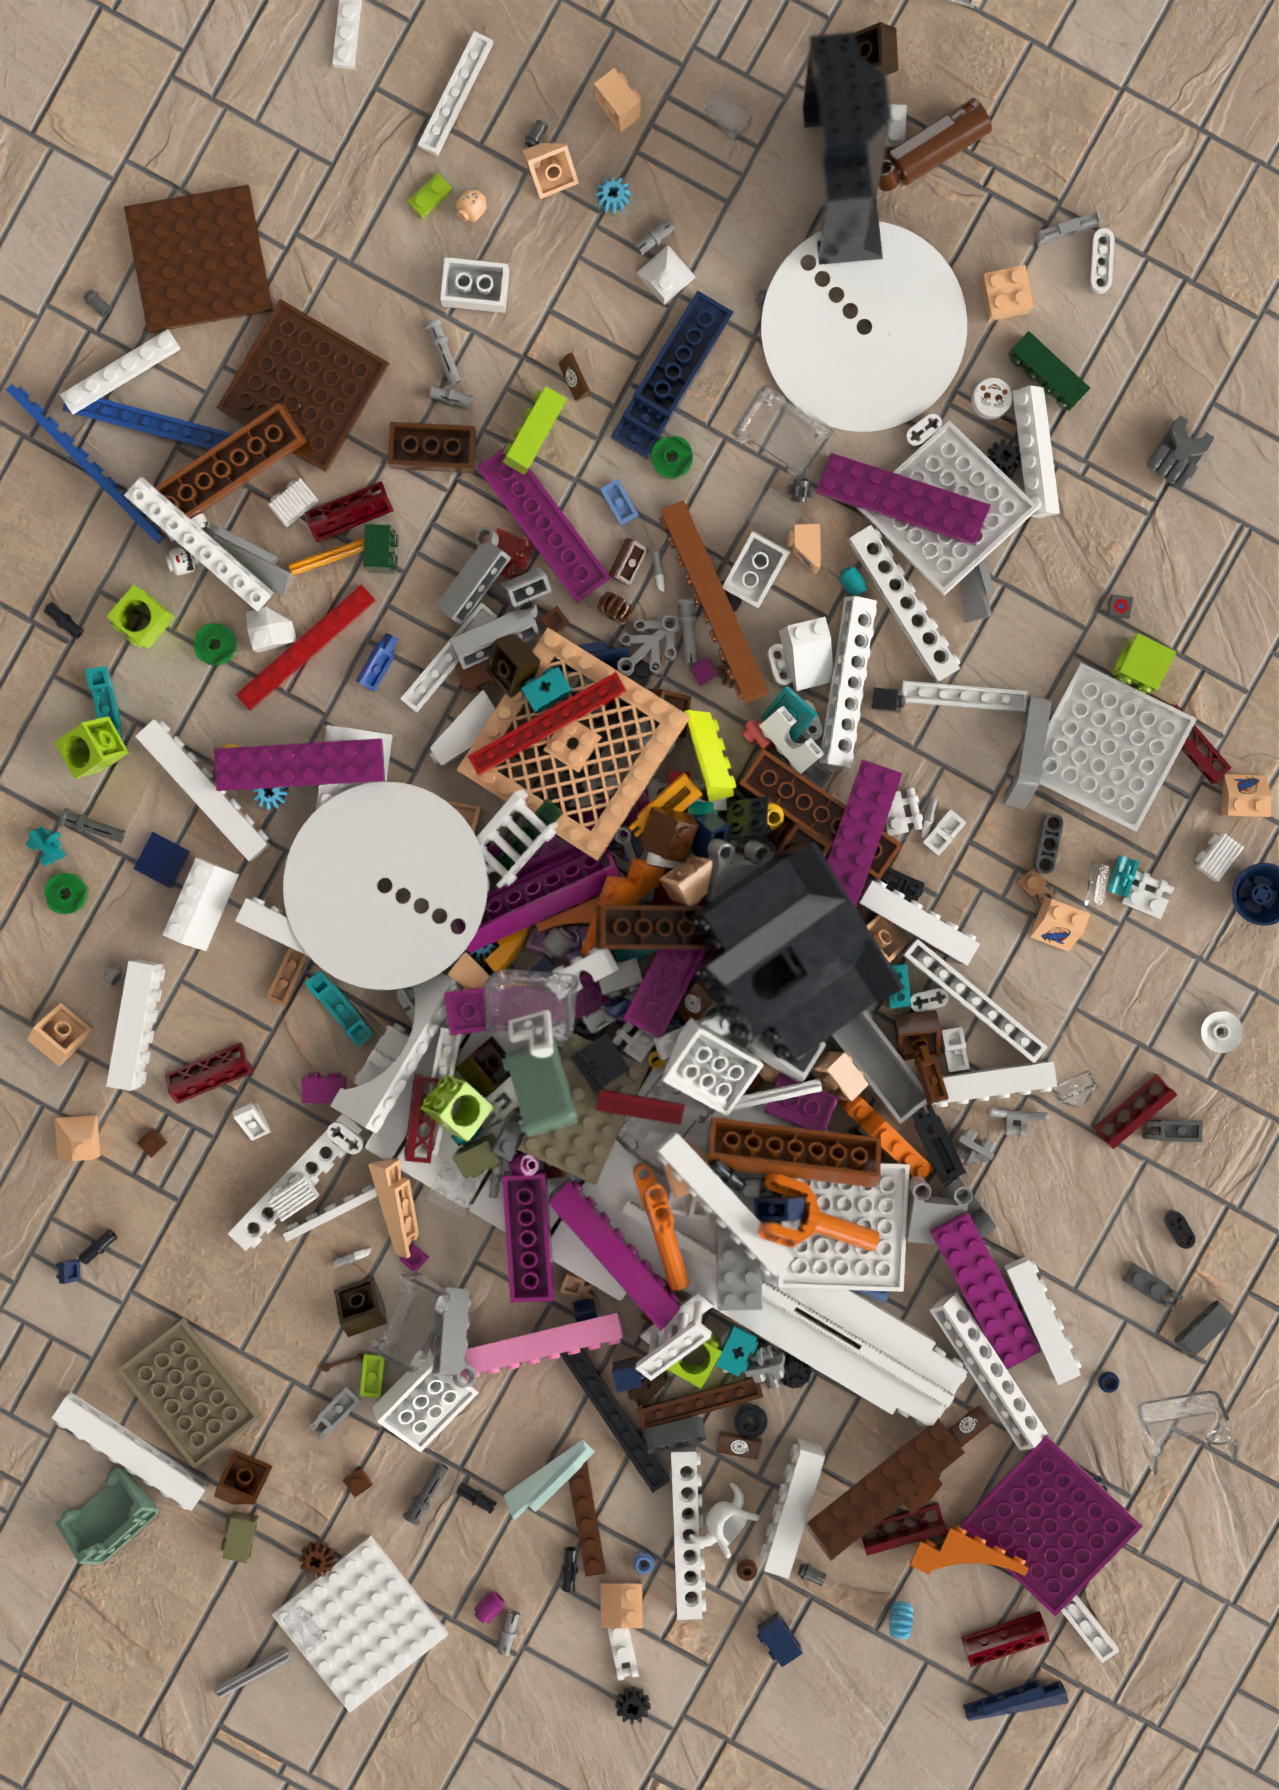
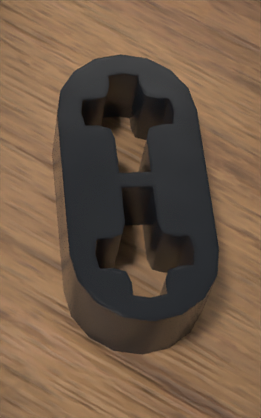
M1174 1210L1166 1213L1164 1223L1175 1243L1183 1249H1189L1194 1246L1196 1238L1185 1217ZM1172 1216L1179 1218L1177 1223L1180 1227L1177 1228L1173 1223L1170 1224ZM1180 1232H1183L1186 1236H1190L1187 1238V1243H1184L1183 1241L1180 1242V1240L1183 1239Z

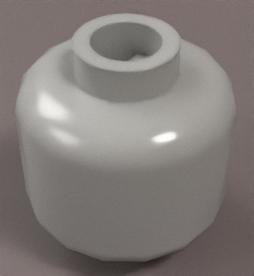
M562 927L559 929L553 928L543 939V946L546 948L544 952L552 959L555 956L564 958L574 945L572 940L574 937Z

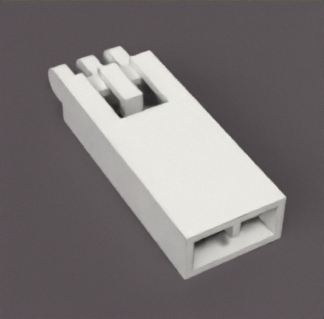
M511 1077L485 1099L494 1107L487 1116V1118L492 1114L496 1116L490 1121L492 1125L500 1118L503 1120L519 1106ZM506 1093L508 1097L511 1099V1101L505 1107H503L502 1105L505 1104L508 1100L505 1097H503L500 1101H498V1099Z

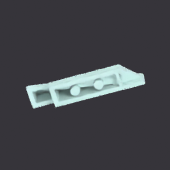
M581 1440L505 1493L504 1499L512 1518L516 1520L529 1506L536 1512L582 1467L583 1463L595 1451L584 1440Z

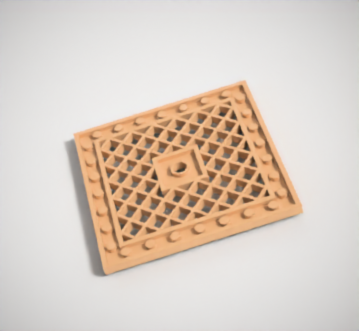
M547 628L532 651L541 660L535 680L543 676L542 673L545 670L562 665L563 676L569 686L570 678L580 676L582 686L572 688V692L575 693L593 685H585L584 676L597 683L617 672L627 690L626 693L615 698L617 709L606 711L604 704L601 706L602 712L595 714L590 712L587 716H583L555 732L552 737L548 736L547 740L540 741L527 748H534L536 758L525 760L524 751L520 752V762L511 763L509 758L506 760L507 765L495 766L487 772L477 775L468 758L470 754L506 735L513 724L514 729L518 728L517 721L524 719L530 721L533 717H537L549 710L544 709L537 714L535 712L530 713L529 702L522 690L513 698H509L505 693L457 768V771L505 802L515 792L523 789L529 795L524 800L526 802L525 805L533 813L537 811L544 801L532 793L543 791L544 800L548 799L547 790L557 788L559 798L551 801L554 804L561 803L563 815L557 820L559 825L554 831L558 836L599 861L687 724L690 716L555 631ZM566 665L577 672L568 674ZM619 698L630 704V706L620 707ZM525 706L526 715L518 716ZM633 709L635 720L624 722L622 712ZM636 709L646 714L648 717L638 719ZM618 713L620 723L609 726L607 715ZM603 716L605 727L595 729L593 719ZM589 720L591 730L579 722ZM654 720L660 723L657 729ZM651 721L653 731L641 733L639 723ZM636 724L638 734L627 737L625 726ZM621 728L623 738L612 740L610 730ZM607 731L609 741L600 743L602 737L597 733ZM651 736L650 740L644 747L643 737ZM576 738L579 742L578 747L573 750L569 749L567 746L568 741ZM639 739L641 749L630 751L628 741ZM624 742L626 752L615 755L613 744ZM546 745L544 751L550 755L540 757L538 746ZM610 745L612 756L601 758L599 748ZM596 751L597 759L588 761L593 752ZM640 754L633 765L631 756ZM627 757L629 767L618 769L617 759ZM551 759L553 769L543 771L541 761ZM556 759L567 766L557 768ZM613 760L615 770L604 773L602 762ZM537 762L539 772L528 775L526 764ZM598 763L600 774L589 776L587 766ZM522 766L524 776L514 778L512 768ZM584 768L585 777L575 779L573 770L580 773ZM508 769L509 778L498 771ZM569 770L571 780L560 783L558 772ZM628 772L621 783L620 773ZM554 773L556 784L546 786L544 776ZM616 774L618 785L607 787L605 777ZM540 777L542 787L531 789L529 779ZM601 778L603 788L592 790L590 780ZM525 780L527 790L515 782ZM587 781L589 792L578 794L576 783ZM572 785L574 795L563 797L561 787ZM617 790L610 800L608 791ZM604 793L606 803L595 805L594 795ZM590 796L592 806L581 809L579 798ZM575 799L577 810L566 812L564 801ZM605 808L598 819L597 809ZM593 810L595 821L584 823L582 813ZM578 814L580 824L568 816ZM594 825L591 831L585 828Z

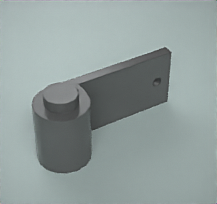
M959 1176L938 1190L942 1197L953 1198L949 1193V1186L953 1181L961 1180ZM965 1189L959 1190L957 1195L963 1194ZM973 1196L968 1203L967 1212L981 1238H983L997 1226Z

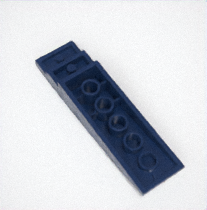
M696 292L634 393L620 422L613 431L611 439L647 460L655 443L660 439L734 313L732 310L702 292Z

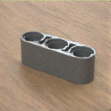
M1048 814L1042 818L1032 863V867L1039 874L1051 873L1055 868L1063 830V819L1058 814ZM1051 817L1057 822L1054 829L1048 827V820ZM1046 838L1052 841V847L1049 850L1043 846ZM1042 859H1046L1048 862L1046 870H1042L1039 867V862Z
M1216 1300L1201 1312L1175 1338L1174 1342L1189 1358H1192L1226 1328L1234 1316L1219 1300Z
M699 1416L650 1427L643 1431L648 1453L663 1452L706 1440L703 1420Z

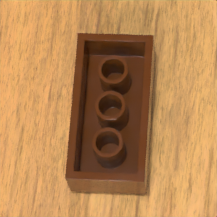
M390 422L388 465L391 469L475 473L476 428L475 426Z

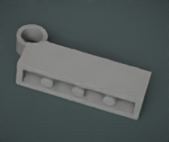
M482 527L476 532L474 537L475 543L478 545L476 551L465 563L463 569L453 579L452 584L436 604L439 610L461 626L511 559L509 555L497 547L499 536L489 527ZM490 534L489 540L483 544L484 538Z
M532 598V601L528 600V602H524L520 606L517 605L515 611L450 639L453 652L462 669L465 670L489 659L496 639L517 634L525 643L539 637L540 634L534 620L538 615L535 600Z
M444 1287L438 1291L432 1375L452 1377L457 1387L466 1388L472 1386L477 1379L475 1369L467 1365L465 1359V1351L468 1348V1338H466L470 1325V1318L468 1317V1308L471 1305L470 1290ZM462 1370L467 1371L469 1374V1381L467 1383L461 1381L460 1373Z

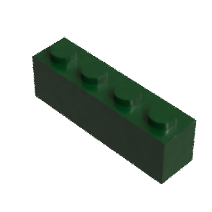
M1030 331L1008 353L1010 361L1015 366L1022 367L1026 371V376L1032 381L1036 380L1044 388V393L1047 395L1051 394L1056 399V403L1064 410L1070 411L1090 389L1081 378Z

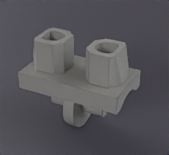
M969 1128L960 1137L956 1138L953 1143L954 1146L961 1149L959 1155L965 1158L963 1164L969 1166L972 1162L978 1165L980 1160L984 1163L992 1160L995 1155L992 1153L994 1142L984 1138L980 1145L974 1143L977 1133Z
M758 1348L757 1355H753L751 1359H748L749 1364L745 1375L746 1377L751 1376L755 1383L763 1382L766 1379L767 1373H771L775 1380L783 1378L785 1373L783 1366L785 1362L784 1353L772 1355L771 1352L766 1353L764 1348Z

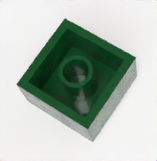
M365 524L363 567L369 573L394 574V568L398 567V556L395 555V547L399 546V535L396 534L391 525Z

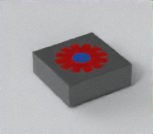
M1112 594L1110 596L1107 616L1129 619L1133 597Z

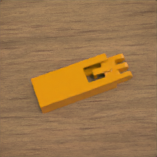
M683 772L637 813V819L628 826V829L632 831L638 826L639 828L633 833L638 837L644 832L652 807L683 812L702 795V791Z

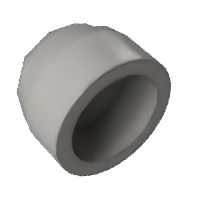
M114 967L106 969L108 973H104V979L111 986H114L119 982L123 973Z

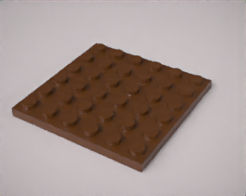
M249 184L124 206L146 326L149 333L273 311Z
M279 299L216 408L246 426L278 403L284 405L307 440L305 444L292 453L327 473L390 364Z

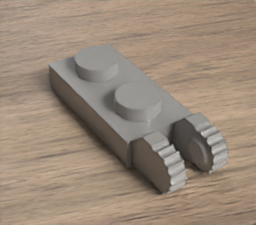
M347 1385L318 1414L308 1429L310 1431L316 1429L322 1421L327 1427L318 1434L317 1438L321 1441L362 1401V1398Z

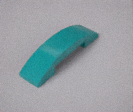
M107 666L85 669L88 687L92 691L97 719L109 716L123 741L118 704Z
M322 970L318 971L304 983L344 1028L345 1033L357 1047L374 1035L363 1017Z

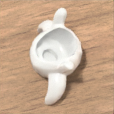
M730 1483V1487L734 1492L733 1501L731 1503L726 1501L718 1502L709 1510L705 1521L708 1533L702 1537L693 1534L689 1535L690 1539L698 1546L708 1547L717 1542L725 1558L731 1557L728 1545L739 1535L747 1520L758 1521L760 1518L758 1514L742 1510L744 1494L734 1483Z

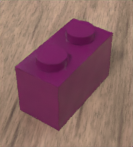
M319 1072L308 1073V1076L302 1078V1103H332L340 1088L347 1089V1076H341L340 1072H331L329 1076H320Z

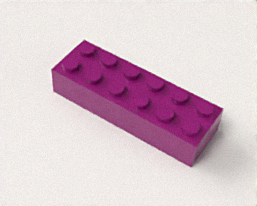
M538 1169L531 1176L505 1171L502 1176L510 1303L553 1301L555 1287L547 1169Z

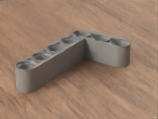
M1029 696L1024 717L1017 769L1004 797V805L1025 810L1038 788L1044 758L1051 700Z

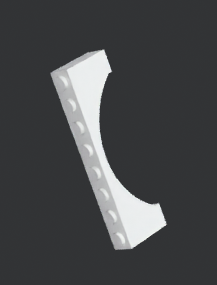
M439 973L425 982L412 986L415 997L413 1028L409 1040L397 1060L384 1073L366 1084L346 1090L340 1088L330 1105L332 1108L375 1133L378 1132L389 1111L394 1107L399 1094L405 1088L412 1072L415 1071L421 1057L427 1051L434 1035L437 1034L441 1023L447 1016L444 993L461 991L463 985L443 973Z

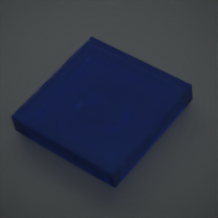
M152 832L133 869L172 888L191 851Z

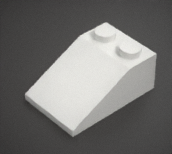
M753 531L722 586L723 589L759 608L791 551Z
M825 617L789 625L778 631L795 692L832 682V645Z

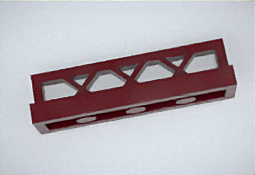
M380 481L304 513L309 529L317 543L393 512L394 509L384 484ZM381 490L380 493L372 495V493ZM360 499L358 502L352 503L354 500ZM340 507V509L333 511L334 508ZM321 515L319 518H316L314 520L311 519L312 517Z
M1177 704L1173 706L1174 708L1182 711V709ZM1194 724L1191 729L1194 732V741L1187 737L1181 750L1210 784H1216L1232 767ZM1197 744L1205 745L1208 748V757H1205L1199 751ZM1211 760L1219 761L1224 768L1218 772L1211 765Z
M241 1042L166 1073L167 1091L176 1104H179L254 1073V1070L246 1057L245 1047ZM239 1051L240 1057L231 1060L232 1054ZM221 1060L218 1066L210 1067L214 1061ZM202 1068L197 1075H191L195 1069ZM182 1076L179 1082L172 1083L173 1078Z
M414 1074L404 1150L405 1161L431 1163L436 1122L429 1115L424 1117L420 1109L424 1104L422 1094L425 1098L427 1097L423 1091L424 1082L436 1083L437 1087V1083L441 1078L424 1077L423 1074ZM426 1122L430 1127V1133L422 1139L417 1133L418 1127ZM423 1143L427 1148V1157H414L415 1149Z
M1155 1074L1092 1128L1108 1147L1114 1149L1173 1100L1177 1094L1166 1085L1158 1074ZM1157 1081L1163 1090L1158 1095L1150 1094V1086ZM1138 1096L1146 1097L1145 1105L1142 1108H1134V1099ZM1121 1110H1130L1127 1121H1118V1113ZM1106 1123L1114 1124L1113 1132L1106 1137L1100 1128Z
M600 1089L596 1111L681 1125L686 1105L680 1102Z
M937 1502L923 1506L912 1515L909 1511L885 1517L873 1527L878 1531L875 1538L866 1540L865 1534L861 1538L866 1555L869 1556L948 1532ZM936 1509L938 1520L929 1522L924 1519L928 1511ZM913 1516L918 1519L914 1527L904 1525L907 1517ZM893 1522L897 1524L896 1531L893 1533L885 1531L884 1528L887 1523Z
M1040 1611L961 1637L970 1667L1050 1642Z

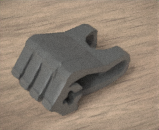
M1181 415L1171 425L1149 458L1147 467L1150 470L1156 471L1159 477H1165L1168 483L1173 484L1175 482L1178 488L1183 489L1198 468L1196 464L1208 450L1214 437L1206 432L1202 438H1190L1185 427L1188 420Z

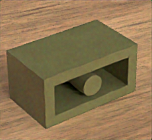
M493 1133L457 1149L452 1159L464 1179L470 1176L475 1178L481 1175L484 1170L488 1168L492 1170L501 1165L502 1158L490 1152L496 1141Z
M234 1511L231 1518H227L225 1530L228 1531L227 1537L223 1538L220 1549L224 1551L222 1559L247 1564L251 1557L259 1516Z

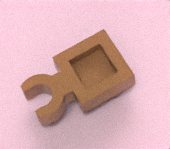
M1034 868L1028 870L1017 881L1030 897L1037 894L1040 904H1043L1044 894H1048L1051 898L1054 897V893L1051 890L1043 888L1047 882Z
M566 1271L559 1287V1293L579 1298L582 1293L588 1299H594V1292L589 1290H598V1288L576 1274Z

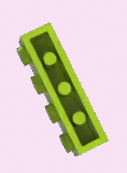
M547 386L544 387L542 392L538 390L532 399V402L535 403L533 408L530 409L528 407L522 417L525 420L523 426L518 425L512 435L515 437L513 444L508 443L502 454L506 456L502 462L525 475L566 403L567 398Z

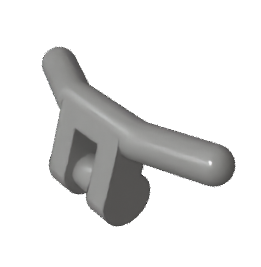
M987 1109L989 1116L1005 1118L1004 1134L1008 1136L1019 1134L1020 1137H1026L1028 1120L1049 1119L1047 1112ZM1013 1120H1019V1126H1014Z

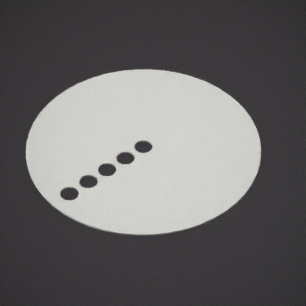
M879 222L883 259L819 265L817 241L822 240L823 230L806 239L792 251L777 270L763 305L761 319L763 350L768 367L777 385L785 396L806 415L820 423L845 431L873 432L885 430L906 423L922 414L938 400L950 385L959 368L966 345V305L961 287L951 267L943 256L923 238L907 229L885 222ZM805 255H812L816 260L815 268L810 271L804 270L801 267L800 262ZM819 271L827 272L830 276L829 284L824 287L818 286L814 279L816 273ZM833 287H839L844 292V298L839 303H834L829 299L828 294ZM847 303H853L858 308V314L853 319H848L843 315L842 310ZM861 319H867L872 324V330L867 335H862L857 331L856 326Z
M375 782L356 786L341 792L321 805L308 818L296 835L287 857L283 880L284 904L291 929L309 957L332 976L358 987L375 990L401 989L417 985L438 975L455 962L468 947L479 928L485 911L488 889L484 855L479 841L467 821L454 807L436 794L414 785L399 782ZM382 878H388L392 882L391 891L385 894L381 893L377 888L378 881ZM400 888H406L410 891L411 898L407 903L401 904L396 900L395 895ZM419 898H424L429 903L428 911L423 914H419L414 910V902ZM438 908H442L447 912V920L442 924H437L432 919L433 911ZM460 918L465 922L466 928L463 933L455 934L451 931L450 925L454 919Z

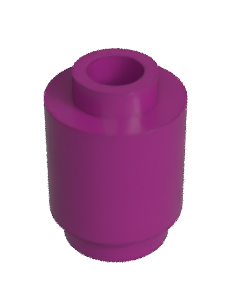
M518 1153L513 1156L508 1166L514 1174L531 1176L537 1172L539 1163L538 1159L530 1154Z
M493 1590L491 1593H487L474 1608L476 1613L474 1615L481 1623H490L502 1610V1605L505 1601Z

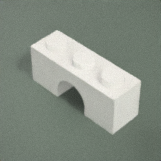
M782 706L766 719L760 727L763 735L771 739L776 745L777 751L789 760L790 766L801 774L824 755V752L812 738L802 744L792 741L789 731L791 726L797 721Z
M594 948L588 951L589 956L583 959L582 956L571 960L569 967L565 968L562 965L552 970L553 975L548 977V980L558 1000L564 999L583 989L579 979L582 970L589 972L595 982L619 970L609 949Z

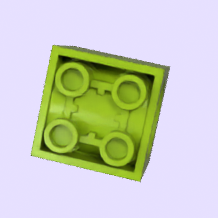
M135 584L132 585L106 616L111 620L109 624L115 630L122 632L124 635L127 634L125 638L135 646L137 645L139 648L144 646L148 649L175 619V616ZM147 605L151 612L149 625L143 630L133 632L129 624L132 611L137 607Z
M1138 633L1128 638L1110 676L1143 693L1155 692L1159 689L1176 651Z
M109 716L82 722L54 742L74 779L100 773L129 754Z
M447 1074L439 1080L435 1090L425 1098L424 1104L421 1106V1109L448 1133L467 1142L494 1108L467 1082ZM460 1097V1107L451 1116V1107L454 1101Z
M712 1333L711 1338L702 1343L708 1354L704 1361L698 1364H688L683 1359H680L667 1370L702 1388L722 1353L721 1342Z

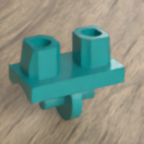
M42 826L28 833L30 837L26 845L33 851L39 848L43 852L39 856V861L43 866L59 861L66 856L60 848L62 844L58 841L62 836L60 832L53 834L49 829L46 830Z
M1118 855L1106 891L1128 897L1140 861Z

